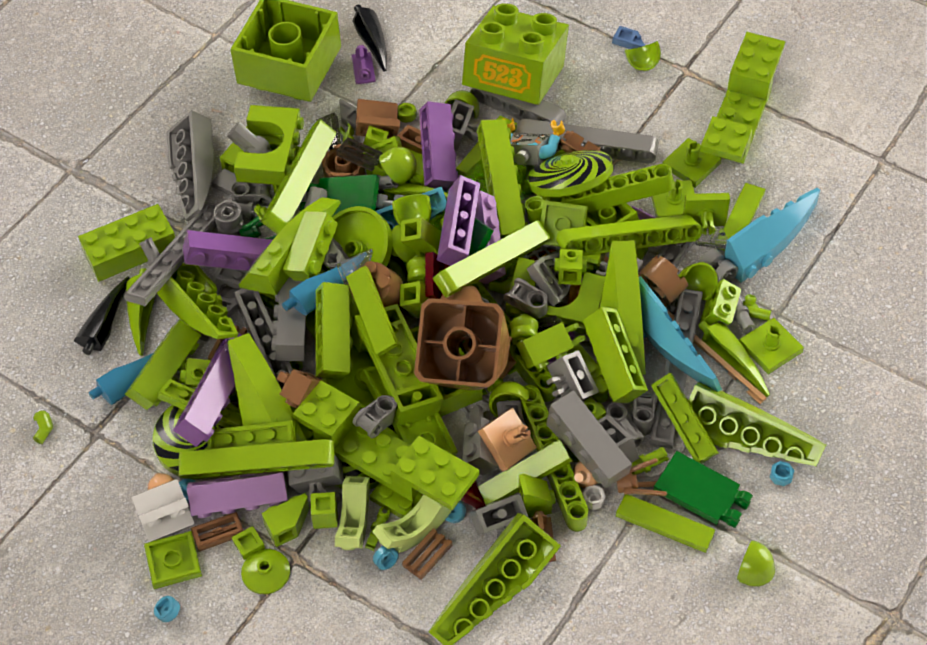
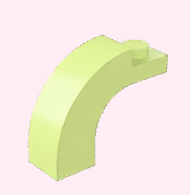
M345 477L342 483V511L340 525L335 535V547H341L344 550L363 548L368 519L370 477Z
M423 494L418 504L406 516L394 522L377 525L372 533L387 549L394 548L398 553L404 552L419 544L433 528L436 530L449 516L451 510Z

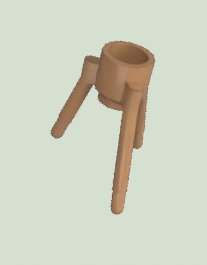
M654 458L631 467L629 474L617 481L618 492L624 493V495L666 496V491L638 489V487H654L657 481L638 482L637 475H632V472L655 464L658 460Z

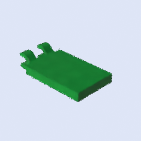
M375 174L320 178L319 184L310 183L306 192H309L310 187L323 188L327 191V198L340 200L341 204L332 217L344 209L355 206L367 207L375 211L380 177ZM306 202L300 203L299 211L304 209Z
M678 451L675 452L653 490L666 491L667 495L664 497L716 525L722 520L733 528H736L742 515L738 510L730 509L733 503L746 510L753 497L747 491H739V483Z

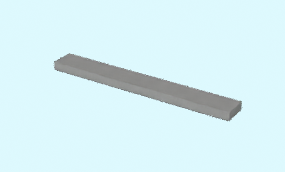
M207 202L203 206L202 211L192 218L125 293L126 301L143 306L149 303L184 263L183 243L187 230L210 233L216 226L214 209L217 204Z
M685 289L679 295L674 320L680 326L685 338L688 337L693 344L703 292ZM666 359L663 377L668 373H672L684 392L687 374ZM658 399L650 445L673 449L676 428Z

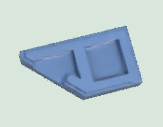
M619 26L612 38V44L628 49L645 46L638 31Z

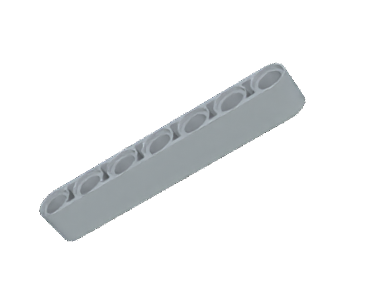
M531 119L520 120L516 129V133L553 134L550 125L551 122ZM564 124L565 132L559 135L560 141H566L563 138L566 131H574L584 138L581 143L583 147L587 141H590L600 147V150L607 153L611 159L640 163L654 162L659 144L658 139L651 135ZM558 144L556 151L562 150V146Z

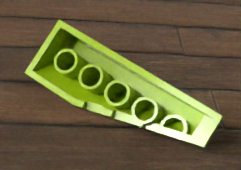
M321 197L298 213L259 255L238 284L239 287L277 295L289 278L282 269L305 211L327 212L332 217L341 204L340 200Z
M635 240L612 241L599 309L601 307L617 309L642 376L646 375Z
M247 333L228 340L227 344L234 373L242 426L294 420L290 405L285 402L286 398L280 395L282 390L251 335ZM294 420L296 423L297 441H306L298 422Z
M700 382L695 384L688 401L713 444L719 447L762 454L771 458L776 457L786 461L817 467L827 445L741 399L721 390L717 392Z

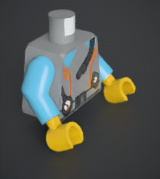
M512 118V122L507 124V128L509 127L511 132L515 130L514 119ZM555 120L551 121L550 125L553 134L511 133L510 144L514 147L515 152L514 164L537 166L548 158L553 157L560 141L559 135L565 132L563 122L561 121L557 126Z

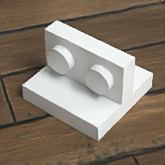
M177 479L131 497L148 542L195 524Z

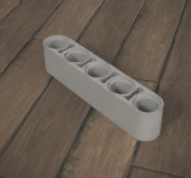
M475 88L470 90L478 102L519 120L531 119L546 122L555 120L556 123H560L566 119V112L561 107L543 99L539 105Z

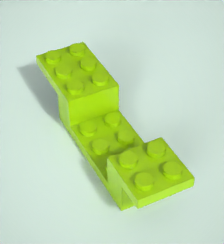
M746 32L730 71L727 92L717 117L712 116L701 143L700 152L744 164L770 96L774 74L786 41Z
M398 304L384 308L399 346L382 356L376 355L361 315H356L350 328V336L359 354L369 352L389 396L393 397L397 402L392 425L399 439L411 445L419 435L452 455L457 456L458 451L439 414L444 398L438 386L421 382L414 374L417 343Z
M322 380L293 412L294 420L313 430L314 440L326 439L334 441V455L340 460L412 502L419 493H422L453 511L479 476V469L419 435L411 445L385 430L371 439L368 436V432L360 426L356 427L353 424L355 415L360 411L359 401Z

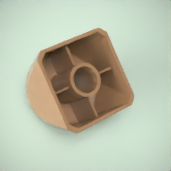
M430 298L421 305L414 369L415 376L421 382L455 389L481 390L491 386L503 373L509 358V333L501 307L496 303ZM466 339H472L471 350L466 355L461 356L459 353L460 344Z

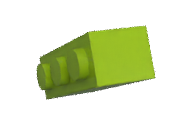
M305 211L282 269L294 281H305L308 278L319 275L338 225L327 212Z

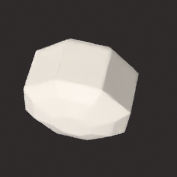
M596 485L586 487L582 493L590 510L601 509L605 503L606 496L604 490Z

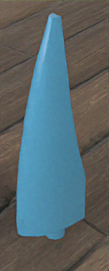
M362 253L336 268L308 278L289 291V299L282 303L283 308L288 311L294 307L301 314L308 315L316 309V289L322 282L344 284L347 280L346 276L356 270L364 259L365 254Z
M152 354L114 368L96 379L97 387L88 392L89 396L94 400L102 395L109 404H115L126 396V391Z

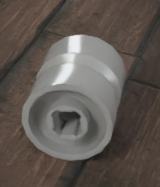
M234 201L219 203L214 209L218 234L241 236L239 229L245 224L240 205Z
M716 248L709 249L698 261L708 263L715 269L718 282L725 279L731 283L738 273V267L730 260H725L724 255Z

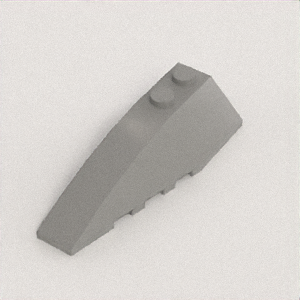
M192 110L166 132L168 165L174 172L172 178L178 185L176 191L181 196L180 205L186 221L191 220L202 211L211 184L214 155L211 119Z

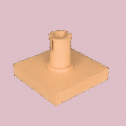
M514 408L506 410L478 430L502 472L508 470L537 448L530 437L531 431L526 430L529 427L523 425Z

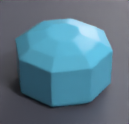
M779 461L772 465L770 479L776 485L786 486L792 482L794 469L789 463Z

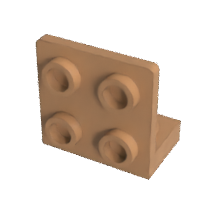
M358 99L355 135L366 136L370 125L389 132L387 139L397 136L400 128V120H397L398 104Z

